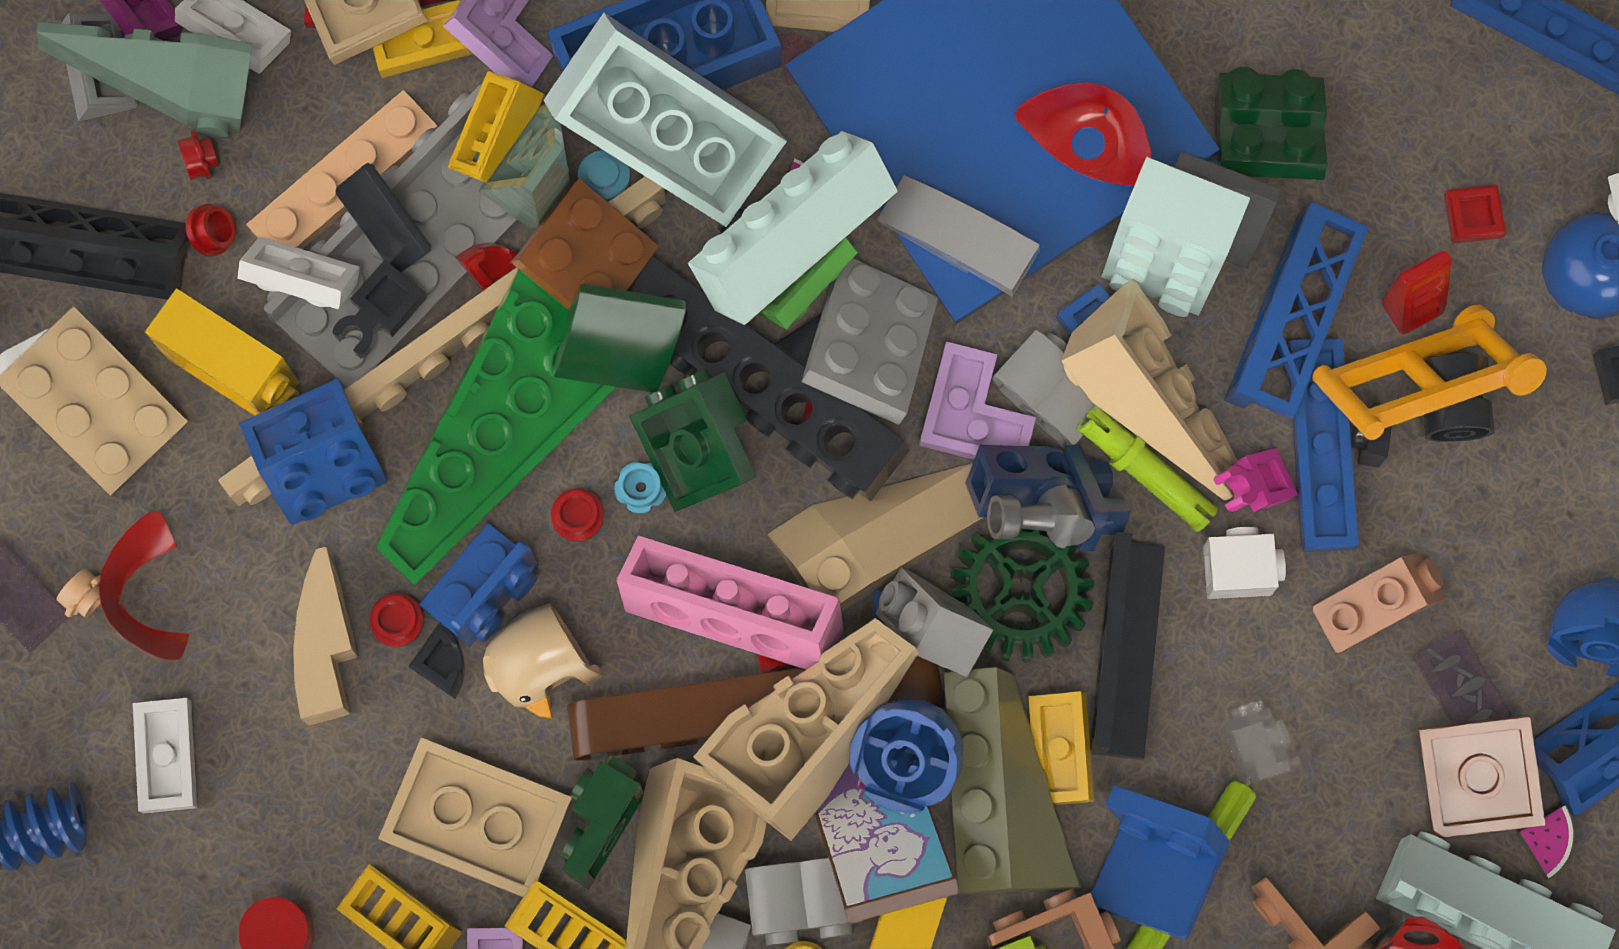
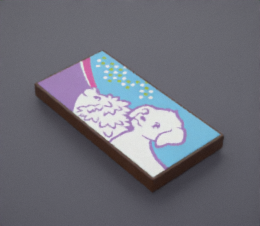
M849 762L827 799L815 812L848 924L958 894L956 877L930 806H924L923 811L912 814L888 810L872 801L863 791L866 786L860 780L857 772L853 774Z

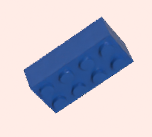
M623 0L547 31L551 51L561 74L603 13L722 90L781 67V44L761 0Z

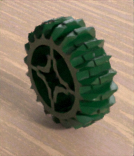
M1021 529L1019 535L1013 539H994L992 537L993 541L991 542L980 532L973 534L971 541L979 553L968 548L960 549L958 558L970 568H952L950 578L965 584V586L950 589L949 595L960 602L966 601L967 604L965 605L973 609L993 629L982 649L983 652L988 653L992 649L995 640L1004 643L1001 659L1009 661L1013 653V646H1021V658L1024 663L1032 661L1033 645L1038 644L1041 654L1045 658H1049L1054 653L1050 638L1053 637L1059 645L1065 648L1071 644L1072 638L1065 626L1074 631L1081 632L1086 622L1074 611L1090 612L1094 604L1089 598L1078 595V593H1086L1093 590L1095 582L1094 579L1088 577H1077L1078 574L1087 570L1090 565L1087 558L1070 560V557L1078 549L1077 545L1066 546V549L1057 547L1049 537L1047 538L1039 534L1041 530L1030 529V532H1022ZM1013 549H1025L1037 552L1046 557V559H1041L1032 566H1022L1014 562L1009 556L1005 558L1001 553ZM988 563L995 571L994 576L1001 585V593L994 598L990 606L984 609L978 594L977 580L980 571ZM1058 570L1065 586V603L1062 611L1056 617L1048 608L1050 602L1044 596L1042 586ZM1037 576L1029 594L1030 600H1024L1022 595L1021 600L1012 597L1006 602L1014 585L1013 579L1019 578L1021 584L1023 579L1031 581ZM1012 612H1021L1028 615L1034 622L1038 621L1042 627L1033 630H1016L1008 628L997 621Z

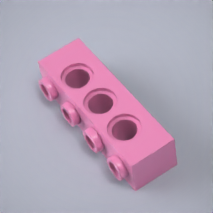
M641 536L637 537L616 580L624 609L627 613L806 670L819 662L820 655L839 642L844 631L840 600L837 597Z

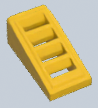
M488 71L451 156L448 168L487 183L539 109L545 94L519 81ZM479 152L480 156L477 163L473 162V158Z
M370 864L336 908L387 949H415L431 927H433L432 931L419 949H451L462 934L455 926ZM380 886L385 890V893L366 917L360 912V909L376 888ZM397 899L402 905L386 927L382 929L377 924ZM413 913H415L420 918L401 943L395 937Z
M534 880L504 925L538 949H569L584 926L590 929L578 949H597L603 939L607 941L603 949H626V939L537 880ZM547 900L553 906L534 933L528 929V926ZM566 913L571 919L552 945L547 940Z

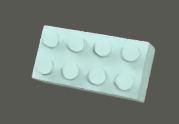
M605 13L597 21L544 99L546 106L556 121L727 227L787 142L771 121Z
M1146 157L1122 215L1101 277L1110 280L1109 286L1115 291H1118L1125 283L1134 279L1145 295L1160 300L1158 305L1164 311L1181 317L1188 316L1189 312L1199 316L1228 255L1250 197Z

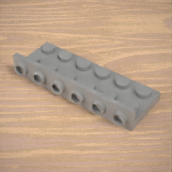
M482 84L472 93L466 91L461 94L449 108V117L436 130L430 128L417 139L412 148L413 154L400 167L394 165L382 175L384 181L432 246L431 251L426 256L401 272L425 292L427 299L393 337L380 328L375 334L376 340L373 350L366 357L360 359L355 355L353 349L362 340V332L357 330L350 331L340 342L332 334L334 326L340 319L349 315H356L360 311L351 303L350 298L384 261L348 211L340 221L341 228L328 241L320 240L309 250L310 252L360 267L357 286L339 309L319 307L309 303L306 299L280 291H270L267 296L268 303L263 309L270 320L335 379L338 378L345 388L390 358L469 276L455 259L459 253L478 244H500L520 223L478 191L484 182L448 168L451 156ZM479 152L473 158V162L477 163L480 156Z

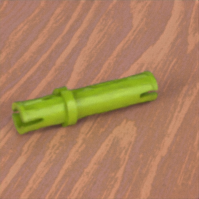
M1097 405L1085 414L1090 420L1088 422L1081 420L1076 430L1080 434L1085 435L1110 457V465L1118 471L1126 470L1187 522L1195 532H1199L1210 523V520L1204 516L1209 514L1211 517H1214L1218 511V506L1214 502H1210L1147 448L1144 440L1134 433L1131 434Z

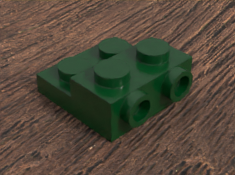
M1239 67L1230 73H1220L1215 98L1217 146L1220 149L1218 153L1219 166L1248 177L1325 180L1328 163L1324 133L1327 117L1324 77H1310L1307 72L1299 69L1289 70L1282 74V76L1259 75L1254 69L1249 67Z
M707 368L678 381L681 392L677 393L673 384L659 389L644 397L648 407L629 416L654 470L660 477L662 487L674 512L743 485L757 477L734 430V427L746 422L747 419L725 372L711 378Z
M608 755L605 762H600L595 772L587 768L577 781L570 796L575 799V805L572 810L579 820L587 824L588 827L585 831L577 827L568 839L560 855L566 862L562 870L570 879L587 889H590L641 804L644 795L638 783L640 777L636 775L637 771L611 755Z

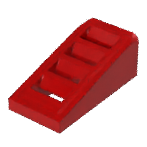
M1447 250L1444 252L1440 251L1401 272L1382 299V306L1400 334L1410 333L1444 313L1447 305L1452 258Z

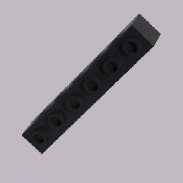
M652 256L627 291L686 301L685 312L688 315L687 322L680 330L670 365L685 376L691 369L699 372L707 368L711 378L725 372L739 404L748 410L745 415L747 422L767 437L775 430L790 441L785 450L805 466L811 468L815 462H818L832 473L827 481L853 500L857 493H859L871 502L908 454L909 449L904 440L859 407L801 382L805 371L802 365L746 324L744 325L715 311L704 293ZM718 341L729 343L728 353L723 360L716 363L705 361L706 349L712 343ZM756 372L769 373L771 375L770 384L763 392L757 394L746 392V382L752 374ZM799 402L811 404L813 406L812 415L805 423L793 425L787 422V413L794 404ZM840 433H849L855 436L854 447L848 454L834 456L829 453V443L834 436Z

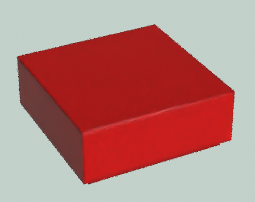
M1498 185L1446 190L1444 200L1452 244L1505 237L1506 228Z

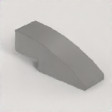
M904 175L896 187L898 192L888 200L877 218V222L966 274L970 272L1013 297L1039 254L1040 244L959 200Z

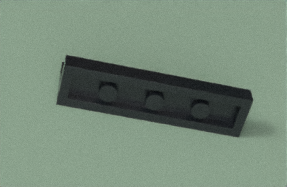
M0 193V212L16 214V216L9 218L0 217V273L166 300L170 298L176 288L181 291V259L190 245L186 233V223ZM56 221L69 223L62 226L48 225ZM104 230L120 231L111 235L98 233ZM163 238L173 240V242L165 244L149 240Z
M1116 532L1110 543L1090 750L1091 754L1143 760L1145 756L1165 546L1132 543V533Z

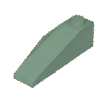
M38 22L37 43L39 50L187 126L197 127V132L200 134L224 138L228 136L229 132L240 133L253 43L196 33H181L180 42H167L154 37V33L151 30L134 29L133 34H127L124 38H113V34L110 31L99 26Z
M546 105L539 107L488 182H484L478 190L528 228H537L570 185L561 123L553 118Z

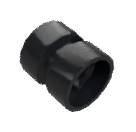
M1449 354L1424 360L1445 382L1489 367L1488 357L1479 354ZM1483 394L1423 415L1425 439L1430 441H1471L1485 438L1495 433L1492 401L1484 398Z

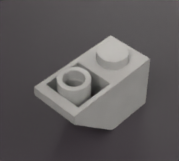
M902 567L899 569L894 580L888 583L882 591L879 607L875 613L889 629L918 650L917 656L965 677L970 673L993 632V629L973 609Z

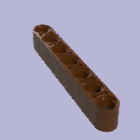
M916 656L888 702L906 697L926 700L937 707L944 706L938 665ZM791 669L594 698L568 704L567 711L574 760H591V754L607 752V756L645 752V746L661 744V749L698 744L699 738L710 737L729 714L744 704L748 708L775 691L773 685L787 676L793 679L806 669Z

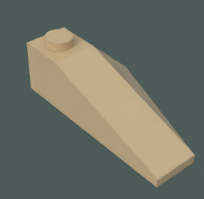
M971 463L883 486L871 502L857 493L853 500L845 496L811 505L768 533L767 536L800 585L839 598L842 613L874 592V590L879 589L894 579L901 567L908 570L987 517H978L965 484L973 464Z

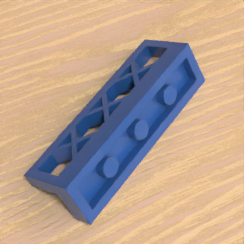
M1310 202L1297 214L1224 401L1243 409L1250 403H1254L1289 419L1295 417L1368 226L1313 202ZM1324 225L1351 236L1343 254L1327 259L1319 241ZM1314 254L1317 264L1308 267ZM1340 263L1337 273L1334 275L1331 266ZM1321 270L1329 288V293L1325 301L1309 307L1300 286L1305 276ZM1295 301L1299 311L1290 314ZM1322 310L1316 323L1312 313ZM1303 318L1311 340L1307 348L1290 354L1282 335L1285 324ZM1277 348L1281 358L1271 362ZM1303 357L1300 368L1297 370L1294 360ZM1284 365L1293 385L1287 401L1260 390L1266 372Z
M1619 683L1534 740L1537 766L1554 781L1560 802L1563 806H1567L1569 812L1574 817L1619 787V724L1612 729H1593V723L1602 716L1619 715ZM1560 745H1579L1578 752L1560 764L1548 755L1549 752Z

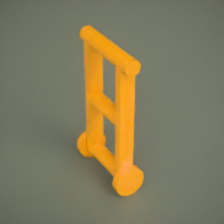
M1472 305L1464 309L1456 317L1451 329L1334 369L1327 365H1322L1313 372L1312 380L1367 439L1375 440L1382 435L1384 428L1504 386L1518 396L1530 394L1544 381L1547 368L1537 355L1532 353L1520 355L1494 330V315L1485 306ZM1479 345L1498 364L1445 382L1424 360L1446 355L1469 346ZM1403 369L1422 391L1369 409L1350 387Z

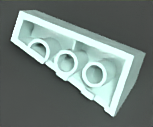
M841 131L839 134L825 140L821 144L819 151L799 168L788 172L782 178L781 183L762 200L748 206L744 210L742 217L727 230L711 238L704 245L703 250L688 262V265L714 310L745 325L898 191L873 142Z
M1419 832L1418 837L1409 835L1401 839L1376 896V899L1414 917L1422 916L1441 926L1450 934L1482 949H1608L1616 931L1601 923L1603 915L1578 903H1571L1570 908L1550 900L1552 892L1546 887L1526 879H1521L1518 885L1499 876L1501 868L1498 865L1474 855H1470L1468 861L1448 852L1451 846L1448 842L1426 832Z

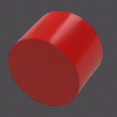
M270 897L259 900L247 909L239 924L238 937L242 949H311L314 943L315 930L311 917L301 906L287 899Z

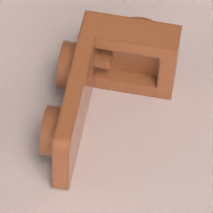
M1421 552L1402 556L1314 605L1313 612L1334 651L1340 653L1409 615L1427 610L1446 600L1441 590L1444 582L1436 565L1428 558L1424 560Z
M1262 878L1251 887L1258 896L1252 901L1258 913L1272 927L1280 923L1293 938V941L1288 944L1289 949H1372L1373 943L1369 938L1381 929L1365 911L1356 915L1322 944L1268 878Z
M1074 889L1067 890L1043 901L1047 911L1029 919L1026 918L1024 911L1021 910L993 922L996 932L986 938L991 949L1070 915L1085 949H1115L1113 944L1120 942L1118 931L1109 912L1105 911L1099 914L1091 893L1077 898Z

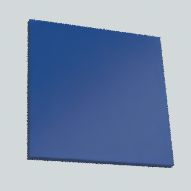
M883 0L785 64L787 71L830 136H835L843 131L873 142L895 187H897L905 175L959 200L1040 244V252L1022 281L1122 217L1134 186L1113 184L1090 178L1070 169L1055 159L1015 119L1016 110L1026 100L1041 92L1065 84L1088 82L1104 85L1121 94L1135 107L1145 126L1153 160L1175 168L1181 151L1206 161L1217 155L1220 151L1119 0ZM1105 107L1104 115L1107 114L1108 107ZM1085 127L1073 135L1071 145L1074 153L1079 158L1091 160L1100 156L1103 152L1105 139L1097 129ZM886 201V202L879 208V210H880L881 212H882V210L884 209V207H885V205L887 204L888 201ZM895 232L955 324L1005 293L970 272L966 274Z

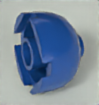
M1595 212L1578 216L1560 228L1550 240L1545 250L1542 274L1548 292L1562 308L1569 312L1574 311L1579 315L1599 320L1619 315V223L1615 221L1612 214Z
M1605 577L1571 589L1558 603L1551 619L1548 651L1557 661L1577 668V656L1609 664L1606 675L1619 677V579ZM1580 639H1582V640H1581V648H1579V640H1580Z
M905 697L883 704L861 723L851 742L850 766L853 774L858 773L860 780L866 786L863 791L872 801L890 811L912 814L923 811L924 806L934 805L937 802L940 803L948 796L962 770L964 743L957 725L944 710L926 700Z

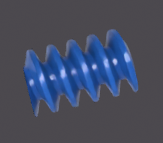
M69 782L68 799L62 800L53 787L47 788L45 806H40L32 793L26 794L25 811L20 813L12 800L4 801V815L0 818V869L2 864L7 870H17L21 866L23 858L29 864H38L43 859L44 851L51 858H59L64 853L65 844L72 852L83 851L87 839V817L80 791L75 783Z

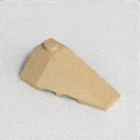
M1133 279L1125 283L1071 333L1061 360L1066 375L1074 385L1082 388L1091 402L1224 501L1234 497L1231 487L1225 483L1216 485L1213 479L1216 475L1231 468V464L1238 460L1212 411L1207 408L1199 409L1191 384L1195 379L1188 365L1186 364L1178 368L1164 343V340L1172 335L1162 317Z
M875 618L820 655L819 662L793 679L789 676L785 677L773 685L775 691L748 708L744 704L729 714L693 757L752 811L792 841L827 799L848 766L851 742L861 723L876 709L888 702L919 652L913 645Z
M679 758L649 769L637 822L626 949H701L710 935L709 928L725 902L730 900L737 888L735 883L749 860L754 859L763 843L767 822L752 811L707 769Z

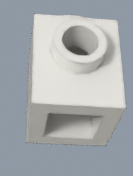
M1237 527L1228 529L1224 537H1209L1203 546L1207 599L1271 596L1279 587L1278 581L1285 580L1286 564L1283 549H1275L1274 534L1259 535L1257 527Z

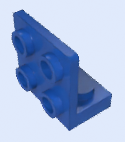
M338 378L239 423L257 470L290 525L297 524L303 520L315 519L321 516L325 510L349 499L363 497L374 488L388 481L360 428L345 390Z
M487 523L419 606L468 647H471L477 638L484 643L501 625L503 617L498 613L512 597L520 601L534 586L538 576L533 572L539 565L531 548L526 543L520 540L515 545Z
M1114 785L1105 805L1120 821L1118 825L1120 830L1091 893L1097 909L1102 911H1108L1110 914L1175 938L1186 940L1190 936L1228 849L1230 840L1211 818Z

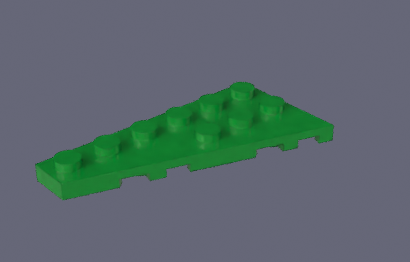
M520 269L517 270L374 545L412 585H415L616 388L614 386L554 377V359L567 332V314L569 310Z

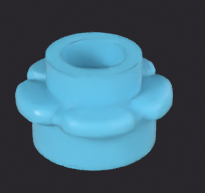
M633 462L626 465L620 471L619 479L615 483L614 490L617 500L622 504L625 503L627 509L633 513H647L652 506L662 504L666 497L660 477L651 463ZM644 483L646 485L645 491L638 492L636 490L637 484Z

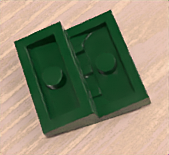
M580 284L567 314V332L554 359V377L652 393L659 390L676 347L686 311V301Z

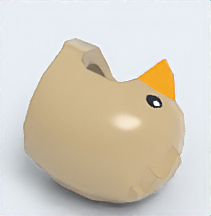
M551 603L526 610L507 622L493 637L485 650L483 658L484 676L492 692H499L514 707L526 708L539 717L552 719L550 694L555 687L571 678H577L589 686L604 677L597 665H590L572 632Z

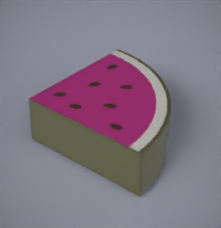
M1566 805L1545 816V826L1528 827L1516 833L1545 881L1561 871L1573 849L1574 824Z

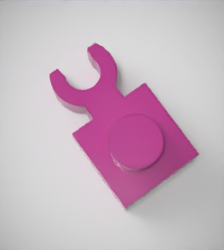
M1277 448L1247 455L1232 463L1231 468L1216 475L1213 479L1216 485L1225 483L1231 487L1234 493V500L1225 504L1227 510L1231 512L1250 505L1254 513L1281 505L1299 496Z

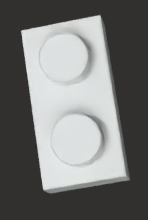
M183 0L175 8V22L192 33L253 43L250 69L258 74L290 44V29L243 0Z
M259 237L240 259L237 279L254 283L266 291H280L306 299L315 306L339 309L357 286L360 267Z
M179 698L133 703L138 811L144 814L197 808L191 700Z

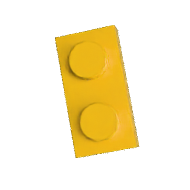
M461 0L423 9L428 20L427 22L374 46L373 51L381 78L472 55L473 53L443 27Z
M1078 691L1029 696L1030 726L1035 739L1034 745L1041 767L1045 769L1051 787L1049 792L1053 805L1094 802L1086 693Z

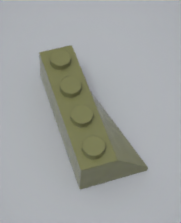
M997 667L974 669L970 671L967 677L956 672H945L946 713L957 725L964 743L962 770L951 790L959 893L986 896L1083 888L1077 869L1073 867L1066 843H1068V840L1049 792L1051 787L1046 771L1042 769L1034 745L1035 739L1015 675Z

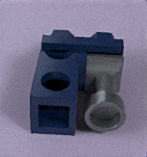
M980 445L965 483L978 517H987L989 532L994 539H1013L1019 535L1021 529L1047 531L1050 540L1057 547L1066 549V546L1077 545L1079 551H1094L1101 535H1115L1116 532H1123L1130 517V510L1124 498H1103L1108 497L1113 486V472L1108 461H1087L1081 445H1065L1063 452L1058 448L1046 446Z

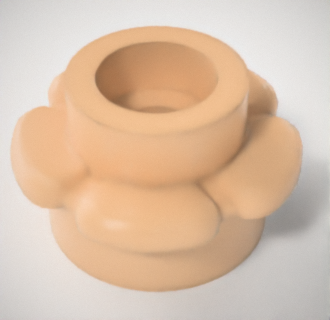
M84 568L63 587L56 600L66 608L65 615L67 617L77 615L79 612L86 618L101 604L99 597L101 575L96 577L88 569Z

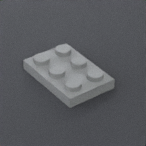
M852 259L845 266L843 273L830 284L801 382L899 425L908 413L938 296L856 259Z

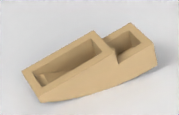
M327 547L315 549L304 579L296 615L293 646L294 682L300 719L308 726L350 715L338 663L359 657L335 559Z

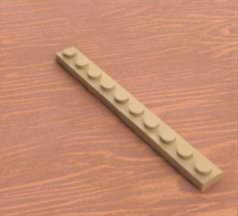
M644 176L608 203L632 224L641 229L655 221L663 212L661 205L666 203L665 190ZM517 267L345 389L360 428L364 425L361 419L375 409L379 408L383 412L400 403L407 395L405 388L420 377L427 381L442 373L450 364L448 357L465 346L467 350L478 347L518 270ZM252 456L218 479L224 490L238 506H241L246 501L250 505L257 504L271 494L259 474Z

